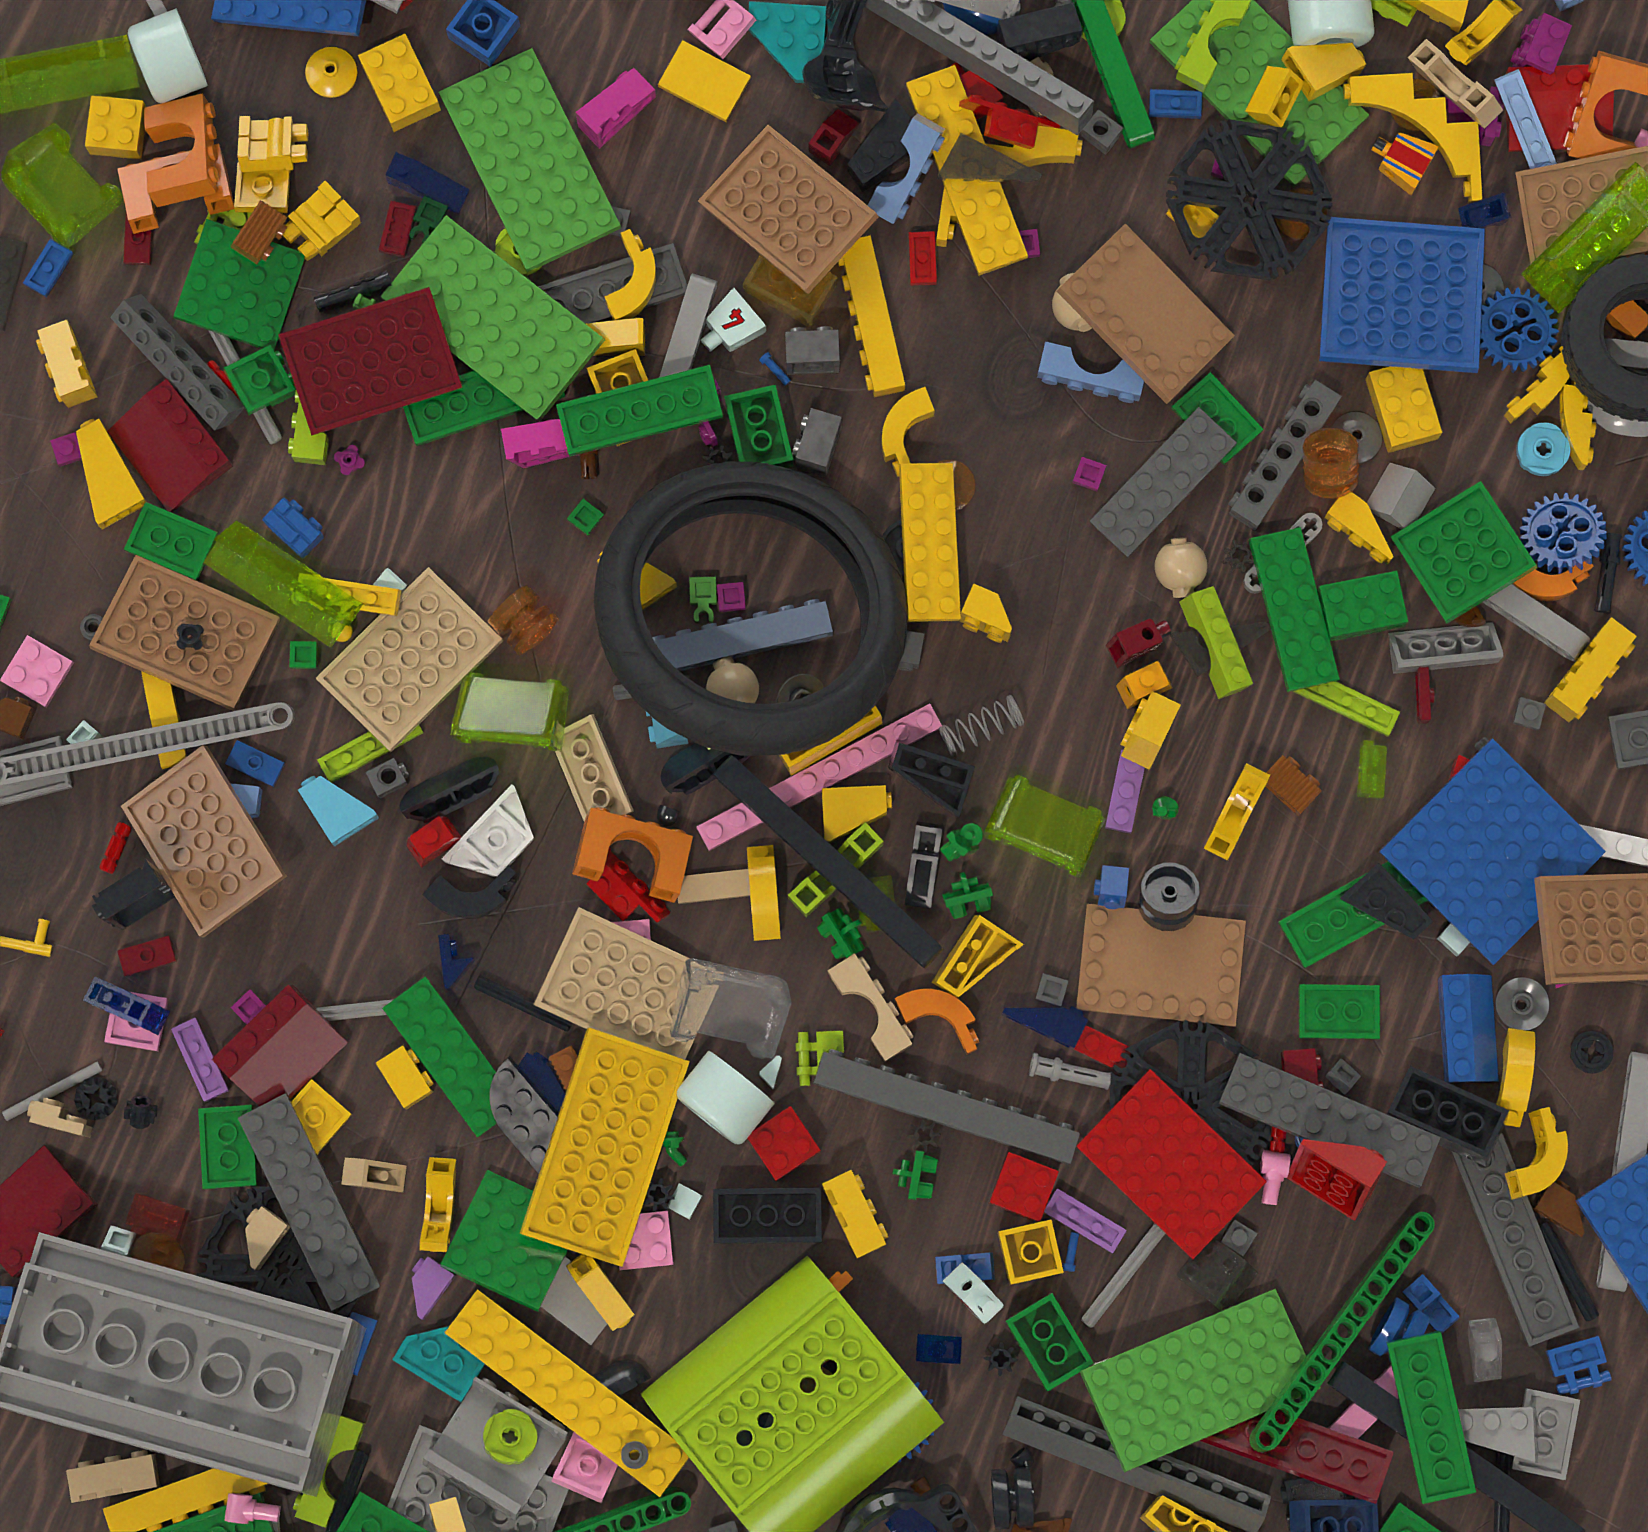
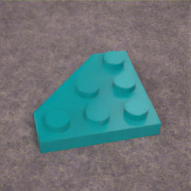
M749 1L748 12L756 19L755 23L749 28V32L763 44L768 53L778 64H781L795 83H804L803 67L807 62L821 54L824 45L826 6Z
M449 1326L407 1336L392 1360L459 1402H462L473 1385V1379L478 1377L485 1363L445 1334Z

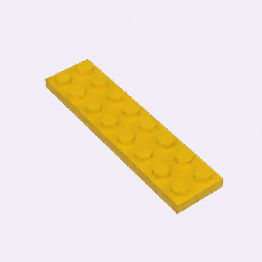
M953 65L906 82V87L916 113L945 128L942 134L945 140L939 151L934 150L932 155L978 276L1027 259V251L974 113L971 110L959 107V102L966 99L967 95L956 66Z

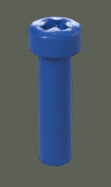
M769 352L765 353L759 361L762 365L766 364L786 386L790 383L791 379L772 360V355Z
M1071 1232L1066 1261L1062 1264L1065 1271H1075L1074 1260L1079 1238L1078 1233Z

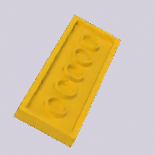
M953 463L900 464L899 478L907 622L959 621L961 614Z

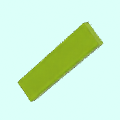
M1338 682L1292 691L1387 737L1390 735L1400 714L1399 711Z
M418 725L397 747L423 734L421 727ZM367 732L317 760L328 781L333 783L390 751L370 732Z

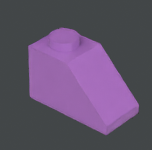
M429 1256L425 1260L421 1258L412 1269L415 1273L412 1277L417 1316L425 1320L456 1277L452 1272L440 1267L441 1264Z

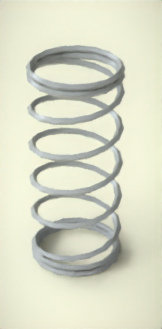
M1009 694L1006 697L1010 715L1000 702H994L997 721L987 708L982 707L981 716L984 727L974 714L969 713L968 721L971 733L961 720L956 719L955 726L959 741L948 726L942 725V727H939L940 734L952 757L957 756V751L948 731L955 739L961 751L965 753L958 729V722L964 727L974 745L978 747L971 723V716L977 721L987 739L991 741L983 709L992 718L1000 733L1004 735L996 703L1005 712L1015 729L1017 728L1015 721L1020 727L1024 726V719L1012 695Z

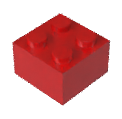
M791 1106L752 1131L747 1138L776 1182L821 1152Z
M1008 1152L988 1204L1038 1223L1042 1218L1059 1171Z

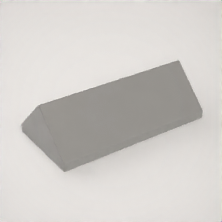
M1493 622L1479 627H1466L1462 625L1388 633L1393 674L1416 672L1419 667H1429V670L1493 664L1498 663L1503 658V650Z

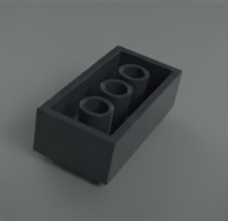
M1410 1066L1387 1115L1441 1137L1438 1143L1439 1146L1486 1166L1507 1122L1509 1110Z
M821 1188L713 1189V1243H822Z

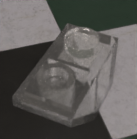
M1496 1318L1470 1320L1468 1340L1474 1381L1501 1379L1502 1338Z

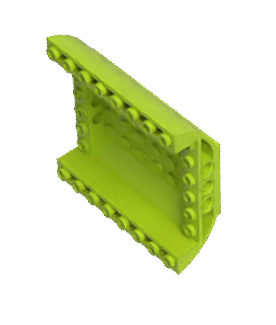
M808 1256L791 1268L641 1393L646 1403L749 1532H814L944 1423L906 1373ZM827 1360H833L837 1363V1371L833 1375H825L822 1372V1365ZM808 1377L813 1378L816 1382V1388L811 1393H805L801 1390V1382ZM763 1413H770L774 1418V1422L769 1428H762L758 1423V1419ZM744 1430L750 1431L752 1434V1442L747 1446H741L737 1441L738 1434Z

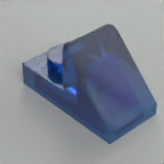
M1506 193L1458 208L1462 227L1486 228L1489 226H1501L1512 218Z
M449 934L438 935L444 988L452 990L474 963L475 959L464 958L454 960L453 956H458L456 940H451Z
M917 1334L916 1361L961 1364L962 1337Z

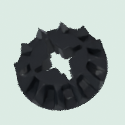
M1583 1032L1575 1038L1570 1046V1058L1575 1067L1585 1073L1595 1074L1602 1072L1610 1065L1613 1059L1612 1044L1600 1032ZM1593 1042H1595L1594 1051L1602 1056H1594L1588 1063V1054L1581 1051V1049H1589Z
M93 1077L84 1080L75 1093L74 1102L77 1111L90 1120H101L108 1117L117 1105L116 1089L109 1081L103 1078ZM99 1091V1097L106 1103H95L90 1109L92 1100L86 1096V1093L96 1094Z

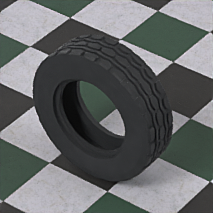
M1636 254L1630 255L1628 258L1616 259L1611 264L1607 263L1583 283L1566 314L1561 346H1563L1564 363L1567 364L1566 369L1572 381H1575V386L1582 395L1588 397L1587 400L1597 408H1602V411L1613 416H1620L1621 419L1648 422V376L1636 375L1617 364L1606 348L1603 333L1606 316L1617 306L1632 300H1648V255Z

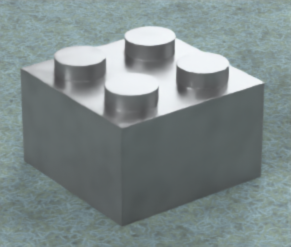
M829 326L818 327L817 331H806V328L798 327L792 328L791 332H785L787 375L839 373L838 330H833Z
M811 408L809 415L804 414L800 426L802 439H796L792 452L793 460H796V469L823 477L827 476L841 431L842 417Z

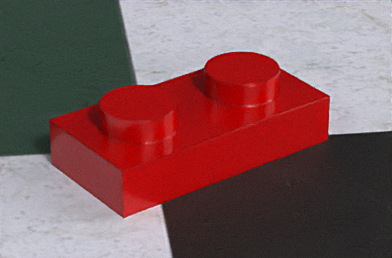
M935 231L909 232L910 286L936 285Z
M1086 1025L1074 1048L1075 1051L1110 1068L1113 1065L1124 1068L1126 1060L1120 1056L1121 1053L1131 1055L1129 1051L1124 1050L1129 1046Z

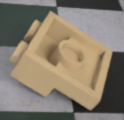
M44 1098L43 1102L33 1100L30 1102L27 1116H30L29 1122L91 1137L93 1127L86 1125L87 1120L69 1115L70 1110L63 1108L64 1103Z

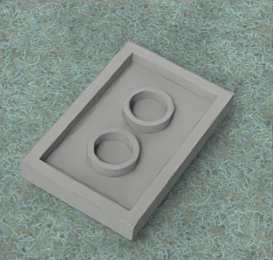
M1525 1389L1522 1407H1534L1536 1409L1538 1463L1513 1456L1511 1469L1566 1480L1580 1405L1579 1399Z

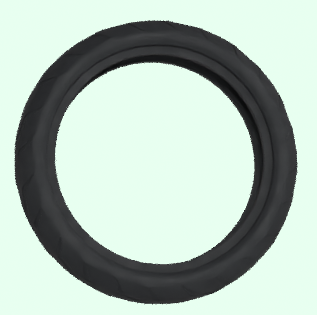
M719 462L682 472L649 490L634 503L612 531L600 557L595 579L594 610L598 635L612 671L634 701L665 728L704 747L744 756L784 755L816 747L840 735L859 722L877 704L892 683L905 649L908 615L904 583L890 548L877 528L859 508L829 485L802 472L767 463ZM722 514L760 515L796 527L818 541L830 552L852 584L857 597L861 618V636L856 658L836 680L825 688L801 699L783 703L754 704L740 702L714 694L698 686L680 673L662 654L654 642L643 616L640 598L642 568L654 550L678 529L700 519Z

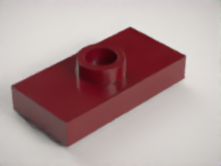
M390 201L379 246L380 253L405 258L410 231L414 222L413 218L417 210L416 206Z
M126 213L123 263L125 265H151L152 230L134 234Z
M1419 667L1415 672L1416 712L1418 724H1424L1431 720L1430 703H1434V688L1429 686V667Z
M169 935L117 951L125 977L177 962Z

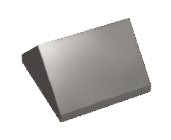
M1389 463L1367 504L1373 514L1402 530L1418 520L1435 487L1418 471Z

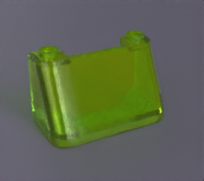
M54 122L7 152L1 171V178L7 189L58 244L69 249L122 203L123 195L116 185L105 183L101 187L69 153L70 136Z
M469 673L468 677L462 679L451 724L450 737L458 743L471 744L473 739L478 743L487 741L531 745L534 748L539 746L548 747V751L562 752L569 689L562 686V681L547 679L546 683L484 678V674Z
M1015 774L1014 778L1008 777L985 828L984 838L993 842L1004 839V845L1008 846L1009 844L1051 862L1060 869L1065 865L1064 869L1069 871L1068 874L1080 879L1106 820L1101 816L1103 812L1092 806H1088L1087 809L1034 787L1028 784V779Z

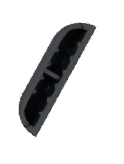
M695 743L673 756L664 765L661 771V783L671 794L672 792H684L685 795H688L715 780L716 778L712 774L730 755L735 757L740 763L750 756L731 754L715 749L708 750L707 747Z
M490 757L472 758L410 789L401 799L399 806L402 814L407 819L410 818L428 823L439 816H445L487 795L492 791V786L496 781L497 775H499L497 763Z
M633 1360L616 1361L591 1375L619 1397L652 1378L643 1365ZM552 1415V1420L561 1423L565 1428H567L566 1425H564L561 1421H559Z

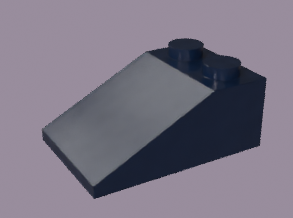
M1366 1500L1289 1501L1290 1532H1379L1377 1503L1374 1504Z

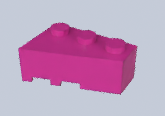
M635 68L629 72L624 71L616 79V82L575 112L578 127L600 149L656 98L655 89Z
M551 419L544 422L501 429L506 459L522 468L569 457L560 419Z

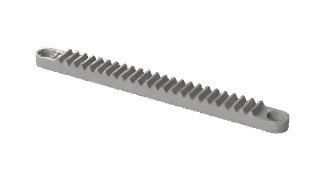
M273 703L0 758V768L3 771L0 786L285 729L293 723L295 712L287 703ZM278 708H283L288 713V718L284 723H277L274 719V712Z

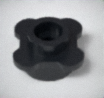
M181 624L178 626L179 640L176 644L179 649L194 648L199 650L202 648L201 634H203L204 629L201 625Z

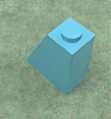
M312 776L301 783L302 788L298 789L334 846L379 818L372 808L322 776L317 778Z

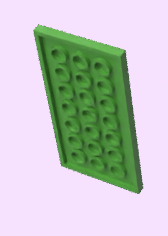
M1192 0L1150 39L1149 43L1174 68L1181 55L1186 57L1190 49L1186 47L1193 32L1198 34L1202 26L1198 23L1205 10L1210 12L1213 3L1210 0ZM1254 0L1251 1L1239 26L1222 27L1215 31L1208 39V48L1210 54L1217 62V66L1202 96L1227 121L1231 119L1259 124L1245 110L1267 66L1286 68L1281 59L1287 48L1294 46L1292 38ZM1340 85L1310 102L1302 90H1300L1283 127H1281L1287 128L1282 138H1285L1289 132H1294L1290 139L1291 143L1298 145L1303 139L1305 143L1300 152L1304 151L1306 146L1309 145L1315 161L1319 165L1368 119L1369 114L1361 106H1348V99L1344 100L1343 88ZM1242 135L1264 158L1271 151L1272 144L1268 139ZM1294 164L1284 175V178L1295 187L1307 174L1302 165Z
M532 48L439 91V95L527 273L621 229V225Z
M447 215L393 280L392 286H389L381 295L386 301L430 287L451 353L539 422L605 341L602 336Z
M1273 1289L1081 1370L1080 1374L1125 1473L1265 1413L1304 1361L1306 1355L1276 1289ZM1308 1367L1306 1375L1309 1380L1315 1381L1316 1376L1312 1368ZM1292 1389V1400L1300 1398V1392L1297 1389Z

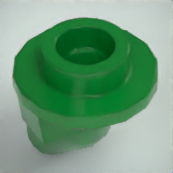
M1166 796L1157 798L1152 806L1153 816L1165 820L1176 817L1179 810L1177 802Z
M667 1131L662 1145L665 1147L667 1154L681 1167L687 1162V1159L677 1148H679V1144L684 1140V1137L679 1136V1131Z

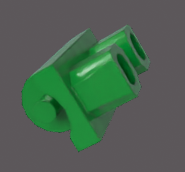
M968 823L963 828L951 831L946 836L949 842L941 847L940 850L949 861L973 854L979 849L978 844L983 840V830L978 824Z
M965 872L959 873L960 881L951 883L952 892L942 894L943 901L954 919L967 915L964 904L974 901L977 912L991 909L990 896H993L989 883L977 885V877L967 879Z
M841 908L821 917L823 921L817 929L824 938L832 935L837 943L831 947V952L837 960L843 957L848 958L865 949L859 939L862 936L857 929L863 924L860 919L853 922L849 914L845 915Z
M916 1150L912 1172L909 1171L910 1161L902 1160L901 1170L893 1169L892 1171L893 1175L899 1176V1187H906L907 1177L911 1178L908 1200L916 1201V1198L928 1199L932 1197L934 1184L919 1182L921 1171L936 1173L938 1159L924 1155L923 1151Z

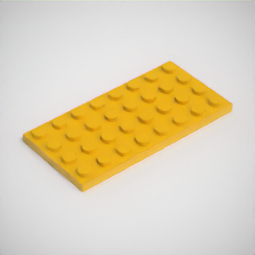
M587 1027L520 1234L623 1267L675 1108L677 1090L683 1083L690 1061Z

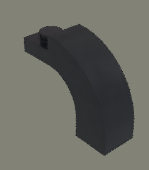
M508 865L488 887L475 893L457 890L440 875L422 895L433 906L450 916L466 919L479 918L497 911L507 903L506 899L500 894L503 891L505 893L509 892L517 883L515 878L518 875Z

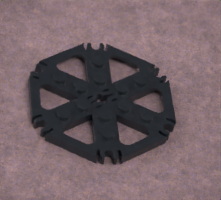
M1228 119L1227 122L1224 120L1219 124L1222 132L1219 133L1214 130L1213 125H1210L1207 131L1206 128L1169 174V176L1174 177H1169L1167 180V184L1175 185L1177 190H1168L1166 192V197H1168L1166 203L1189 255H1191L1195 248H1198L1193 259L1196 261L1200 255H1205L1208 261L1204 268L1207 269L1213 262H1216L1211 272L1270 281L1271 278L1277 279L1279 276L1277 267L1283 268L1286 275L1291 272V267L1293 272L1330 223L1327 222L1331 220V216L1324 215L1322 209H1330L1332 207V197L1309 145L1306 146L1304 151L1300 152L1305 141L1302 139L1298 145L1292 144L1290 141L1294 134L1292 131L1285 138H1282L1287 128ZM1246 135L1268 139L1272 144L1271 151L1254 173L1238 141L1239 136ZM1208 149L1214 154L1225 181L1189 176L1187 170L1202 150ZM1300 164L1304 167L1313 187V195L1275 190L1274 188L1292 165ZM1246 194H1248L1249 197L1255 198V200L1252 203L1253 206H1251L1249 202L1244 203L1243 200L1245 199ZM1186 205H1195L1224 211L1206 235L1202 238H1197L1191 232L1184 216L1183 208ZM1273 218L1301 222L1309 227V234L1296 251H1287ZM1244 227H1246L1260 259L1259 265L1255 267L1229 263L1225 259L1226 250Z
M1184 1020L1182 1023L1183 1032H1180V1021L1124 1049L1129 1051L1133 1058H1130L1125 1053H1121L1120 1056L1126 1060V1066L1119 1068L1117 1065H1113L1112 1067L1115 1072L1121 1073V1077L1110 1072L1109 1111L1120 1101L1122 1087L1125 1085L1134 1086L1151 1069L1180 1098L1181 1092H1183L1182 1100L1187 1103L1189 1092H1191L1192 1103L1197 1104V1109L1193 1111L1250 1166L1255 1163L1249 1161L1246 1157L1247 1155L1254 1160H1259L1260 1157L1253 1152V1147L1255 1145H1260L1263 1148L1267 1147V1144L1262 1140H1258V1137H1263L1269 1141L1270 1125L1258 1120L1255 1127L1248 1128L1217 1108L1221 1106L1219 1102L1233 1069L1204 1083L1206 1044L1209 1041H1216L1237 1056L1241 1053L1253 1058L1259 1056L1258 1054L1208 1022H1205L1206 1028L1204 1033L1201 1032L1203 1029L1202 1021H1197V1029L1190 1031L1188 1029V1020ZM1167 1039L1176 1041L1178 1045L1177 1082L1146 1063L1143 1059L1144 1052Z
M253 1187L257 1192L258 1198H255V1194L251 1189H247L246 1192L249 1195V1200L246 1203L241 1202L239 1196H235L234 1202L239 1206L238 1209L234 1207L232 1200L228 1202L197 1254L209 1255L208 1259H197L198 1263H205L207 1265V1271L197 1273V1276L202 1278L208 1277V1279L220 1283L258 1282L253 1292L278 1299L283 1297L286 1301L322 1310L307 1283L317 1282L291 1228L260 1270H255L250 1266L249 1254L220 1253L218 1244L233 1220H241L246 1228L249 1224L246 1220L255 1208L259 1210L261 1206L267 1208L268 1201L276 1198L271 1187ZM351 1223L365 1254L369 1255L358 1233L356 1232L353 1224ZM288 1260L287 1267L290 1269V1272L283 1273L278 1277L280 1269L276 1267L277 1264H283ZM359 1298L342 1306L337 1315L348 1318Z

